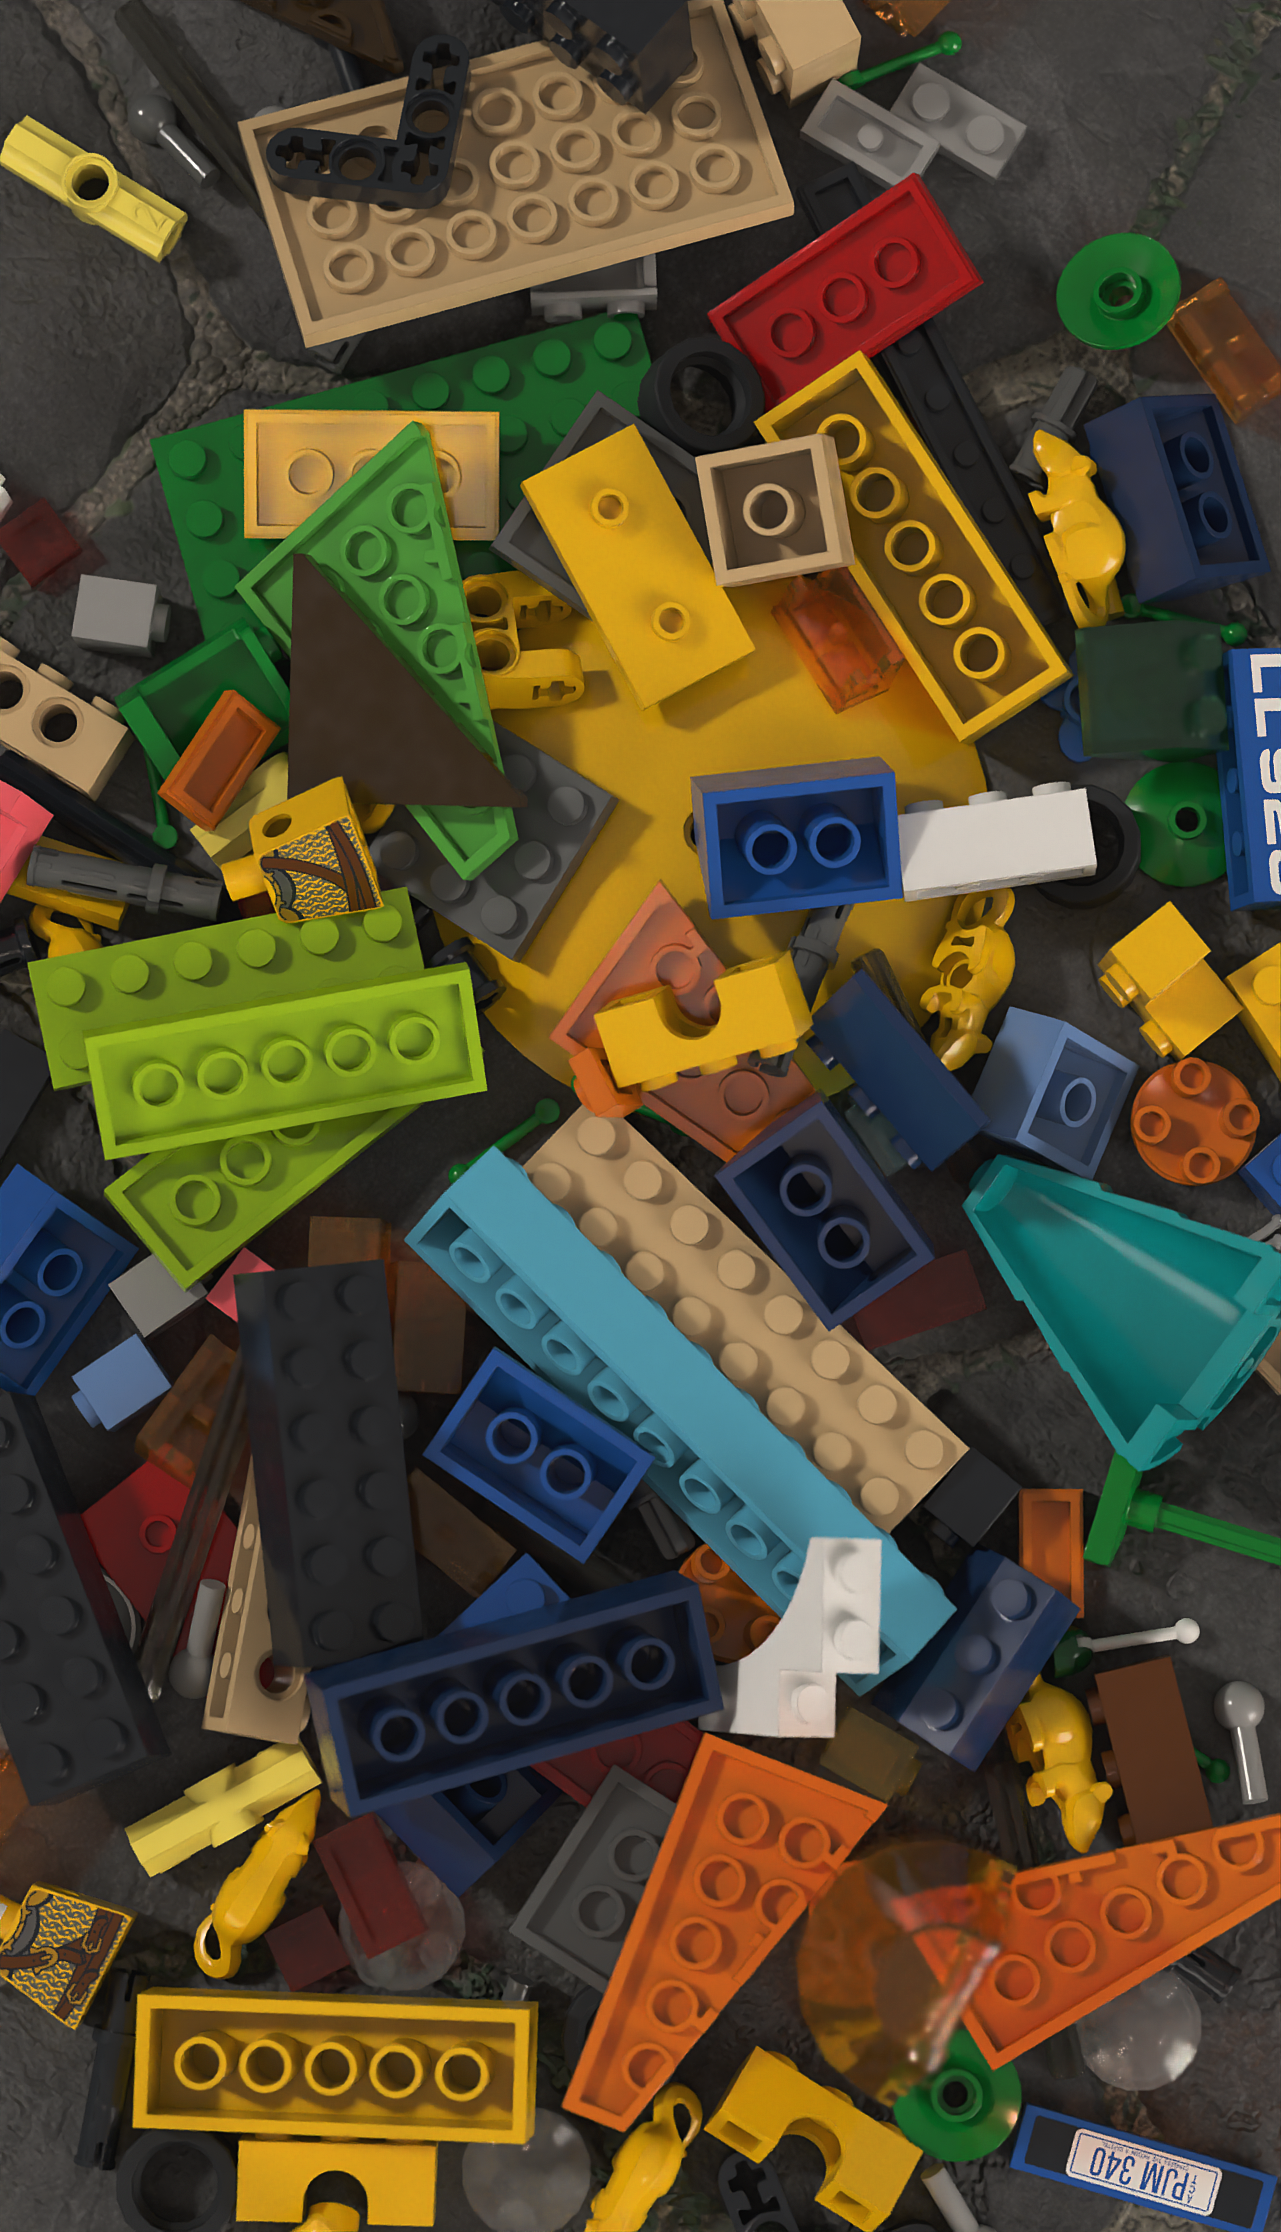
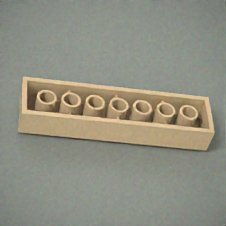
M582 1104L523 1165L530 1182L551 1203L564 1208L574 1220L575 1227L597 1249L610 1254L620 1266L621 1273L643 1295L657 1301L666 1312L667 1319L689 1341L703 1347L712 1358L714 1366L735 1387L749 1393L757 1402L760 1412L782 1434H786L796 1440L803 1448L806 1458L828 1480H832L842 1486L849 1494L852 1504L874 1526L890 1533L970 1449L841 1325L828 1332L787 1274L624 1118L596 1117L594 1112L589 1111Z

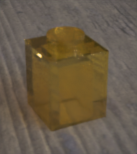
M850 1705L835 1729V1737L829 1739L817 1760L822 1766L888 1803L894 1792L903 1797L906 1795L923 1764L913 1758L920 1746Z

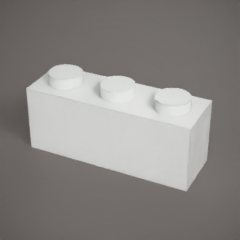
M1053 782L1033 787V796L1007 799L1005 791H990L970 796L968 798L969 805L944 808L943 801L940 800L920 801L906 805L905 814L898 815L904 902L1095 875L1097 861L1086 788L1071 790L1069 782Z

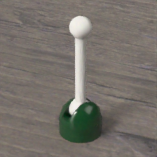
M1183 1618L1173 1627L1091 1639L1087 1632L1076 1625H1070L1046 1663L1053 1679L1073 1676L1083 1671L1090 1664L1094 1652L1174 1639L1184 1644H1190L1197 1640L1200 1629L1197 1622L1193 1619Z

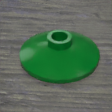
M1136 233L1107 235L1083 247L1066 265L1057 287V309L1067 330L1083 344L1102 350L1130 348L1153 337L1170 320L1180 298V273L1170 252L1158 241ZM1127 295L1133 296L1128 303L1114 307L1119 298Z
M1182 761L1159 766L1139 779L1125 800V804L1131 809L1140 830L1141 862L1138 868L1145 875L1159 883L1181 888L1201 886L1223 875L1227 871L1218 771L1200 763ZM1182 810L1193 812L1198 819L1197 829L1191 832L1180 830L1175 822L1176 814Z
M948 2029L925 2036L905 2053L893 2077L891 2101L896 2121L904 2135L913 2145L934 2158L951 2162H964L989 2154L1007 2139L1019 2117L1022 2090L1020 2079L1012 2060L993 2071L968 2030ZM953 2081L961 2082L966 2088V2098L958 2106L947 2105L942 2096L944 2087Z

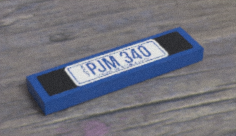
M1026 2101L1008 2162L1009 2167L1229 2232H1263L1278 2178L1273 2173Z

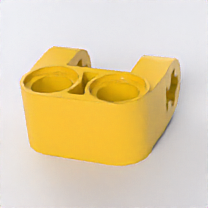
M519 570L488 575L478 574L469 576L462 581L481 668L493 667L497 669L496 671L482 669L490 710L555 707L569 704L583 695L585 684L579 655L567 649L520 651L518 641V628L541 627L562 621L570 615L572 611L570 605ZM475 614H485L489 617H477Z

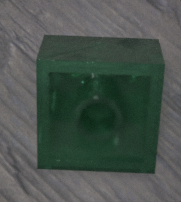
M1170 620L1086 627L1075 630L1083 756L1173 763L1229 751L1220 625Z

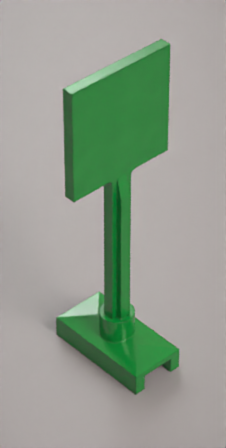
M1115 1450L1082 1557L1084 1560L1109 1568L1124 1538L1128 1525L1153 1533L1154 1527L1281 1566V1538L1162 1502V1495L1139 1489L1143 1471L1135 1469L1125 1457L1119 1455Z

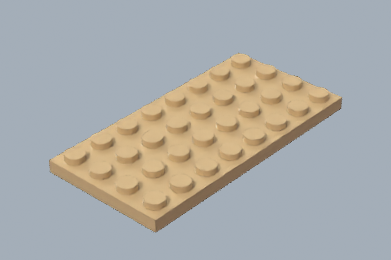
M688 1L694 60L646 114L628 101L625 105L613 101L599 87L597 78L580 66L577 69H571L564 65L551 52L548 42L545 40L470 59L471 82L450 189L446 198L441 203L429 209H409L291 194L280 190L273 184L269 176L266 160V148L270 139L278 132L287 128H306L396 140L409 76L238 122L240 137L305 348L794 215V200L724 1ZM447 66L433 69L434 88L444 91L443 79ZM428 110L421 113L415 119L414 125L420 131L435 133L442 130L448 124L449 118L440 111ZM419 152V169L416 177H411L412 184L421 185L425 177L430 175L429 154ZM294 153L292 160L286 162V167L297 169L299 162L306 160L305 154ZM325 155V167L321 166L322 174H330L329 155ZM355 157L343 164L340 171L346 178L362 180L369 177L374 172L376 166L367 158Z

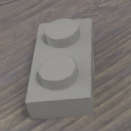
M922 63L918 64L890 110L894 115L940 141L939 150L937 151L939 154L992 185L996 182L1027 128V125Z
M835 79L831 80L800 130V139L844 165L853 161L861 175L887 190L912 173L919 174L922 177L940 146V141Z

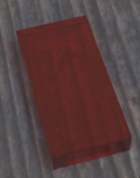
M966 1249L930 1261L855 1313L853 1318L864 1348L867 1351H871L985 1311L987 1307Z
M375 1812L368 1813L312 1841L368 1960L430 1930Z

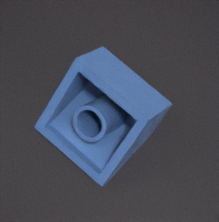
M1010 1006L975 1091L972 1094L973 1100L992 1121L979 1134L1003 1147L1055 1169L1093 1180L1140 1066L1065 1021Z

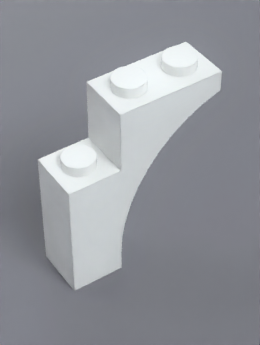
M810 1538L800 1581L791 1603L773 1633L760 1647L743 1659L727 1665H715L724 1709L699 1716L698 1730L774 1737H835L836 1673L879 1674L882 1539Z

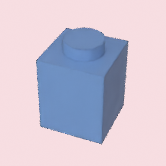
M136 1333L72 1376L80 1391L71 1397L92 1428L102 1422L107 1431L115 1432L178 1388L143 1336Z

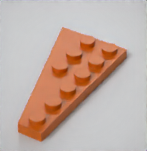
M661 878L548 1037L574 1056L588 1047L604 1048L594 1018L596 1012L611 1001L666 985H671L677 1006L688 1020L703 1026H713L719 1022L721 1004L713 980L725 972L727 968ZM752 1051L736 1055L738 1064L713 1074L701 1075L698 1066L676 1072L679 1080L659 1089L642 1092L639 1083L633 1084L646 1107L726 1163L769 1124L817 1091L793 1057L788 1067L787 1076L775 1077L759 1071L762 1063H759L758 1067H752L748 1063V1058Z
M704 1733L561 2107L625 2132L672 2074L687 2052L719 2016L725 2005L738 1989L744 1985L808 1906L810 1900L831 1874L837 1870L850 1854L852 1848L884 1812L888 1804Z
M1281 1812L895 1897L890 1902L994 2071L1280 1899Z

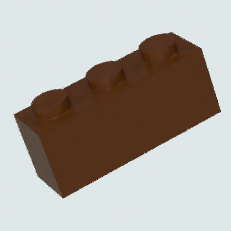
M1169 1654L1094 1672L1097 1686L1087 1688L1085 1692L1094 1727L1107 1724L1113 1749L1101 1752L1107 1780L1112 1789L1123 1787L1129 1813L1117 1815L1124 1847L1214 1827L1171 1656Z

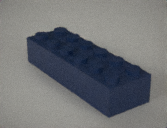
M675 1570L303 1674L331 1800L349 1817L724 1709L699 1586Z

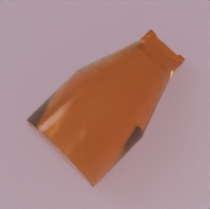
M932 1828L880 1833L852 1848L850 1854L837 1870L831 1874L798 1917L790 1947L795 1996L801 2013L825 2059L867 2095L889 2107L896 2103L900 2094L905 2096L909 2092L912 2083L918 2084L932 2071L938 2072L947 2055L945 2049L990 1965L994 1966L1003 1949L1001 1941L1007 1912L996 1907V1903L1006 1907L1011 1898L1012 1890L1000 1883L1002 1881L1010 1886L1016 1875L1017 1868L1002 1855L980 1843Z

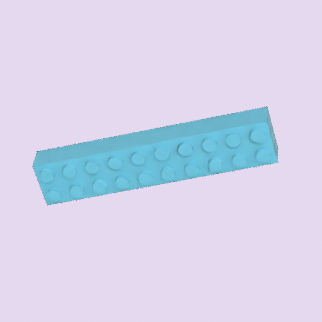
M495 1146L490 1148L443 1193L405 1237L404 1241L542 1379L656 1455L642 1480L781 1619L791 1603L800 1581L811 1537L882 1539L879 1674L836 1673L859 1697L910 1662L957 1610L944 1596V1592L938 1582L931 1576L920 1572L898 1550V1546L892 1536L882 1528L874 1526L852 1504L846 1490L838 1483L828 1480L806 1458L800 1444L792 1437L782 1434L760 1412L754 1398L743 1389L735 1387L714 1366L708 1352L699 1344L689 1341L667 1319L666 1312L662 1306L653 1298L643 1295L621 1273L620 1266L616 1260L607 1252L597 1249L575 1227L574 1220L570 1214L561 1206L551 1203L530 1182L524 1168L515 1160L505 1157Z

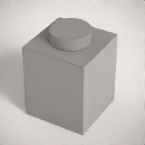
M81 574L71 636L78 648L153 659L156 641L165 643L167 640L171 606L162 604L163 597L157 585Z
M151 1254L112 1281L108 1286L144 1338L151 1341L208 1301L205 1298L210 1291L205 1284L213 1279L214 1276L210 1273L187 1293H184L156 1257Z

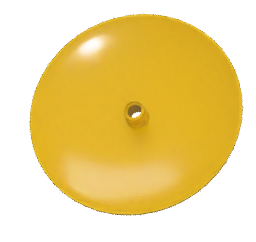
M801 575L732 588L722 586L756 650L644 711H641L594 622L574 608H572L570 615L562 621L541 627L521 628L517 632L520 651L567 649L579 655L585 691L576 701L566 705L530 709L491 710L492 719L620 800L520 963L510 960L433 910L444 946L462 937H469L475 945L472 953L492 980L500 979L506 987L502 997L483 1014L495 1029L525 1058L557 1081L571 1088V1079L575 1074L568 1060L574 1057V1055L548 1038L551 1031L660 878L727 969L787 951L791 938L793 936L797 937L804 925L809 909L711 919L697 847L690 837V833L694 828L690 777L880 756L895 772L898 815L905 814V806L915 802L940 800L943 801L944 808L969 805L968 798L970 796L987 792L986 780L975 743L966 745L959 742L880 617L861 603L825 584ZM484 667V668H483V670H486V671H496V670H497V669H495V668H493V667ZM903 894V898L856 903L849 914L835 949L839 954L836 966L832 970H827L810 1012L811 1016L850 978L863 969L912 1028L918 1032L933 1014L923 1011L919 1004L922 995L928 988L940 985L941 972L933 967L932 961L940 942L948 931L945 928V924L951 920L954 902L959 895L904 902ZM986 898L976 902L965 918V925L970 926L982 917ZM809 1028L800 1036L793 1058L818 1091L821 1088L826 1096L829 1097L855 1083V1080L840 1063L831 1071L824 1065L805 1042L814 1034L811 1028Z

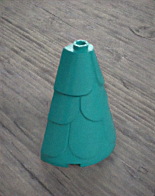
M998 1154L995 1159L987 1160L971 1178L969 1188L972 1192L962 1204L965 1213L1015 1300L1024 1301L1062 1370L1069 1372L1116 1452L1125 1457L1129 1464L1138 1471L1154 1468L1179 1452L1183 1443L1176 1437L1184 1430H1195L1198 1427L1203 1431L1246 1383L1281 1331V1253L1272 1245L1190 1220L1186 1214L1113 1193L1111 1186L1008 1155Z

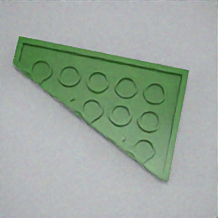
M412 421L234 587L291 659L293 554L311 555L319 564L318 567L339 591L344 592L376 627L375 631L398 657H402L434 692V697L457 723H461L493 758L494 761L492 762L504 774L430 433L422 423ZM405 805L463 880L472 881L519 839L512 807Z

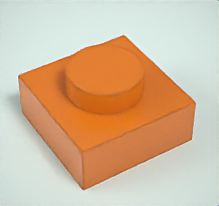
M588 1047L568 1060L576 1076L573 1082L575 1092L582 1104L589 1111L594 1112L596 1117L624 1118L644 1105L633 1084L617 1088L605 1048Z

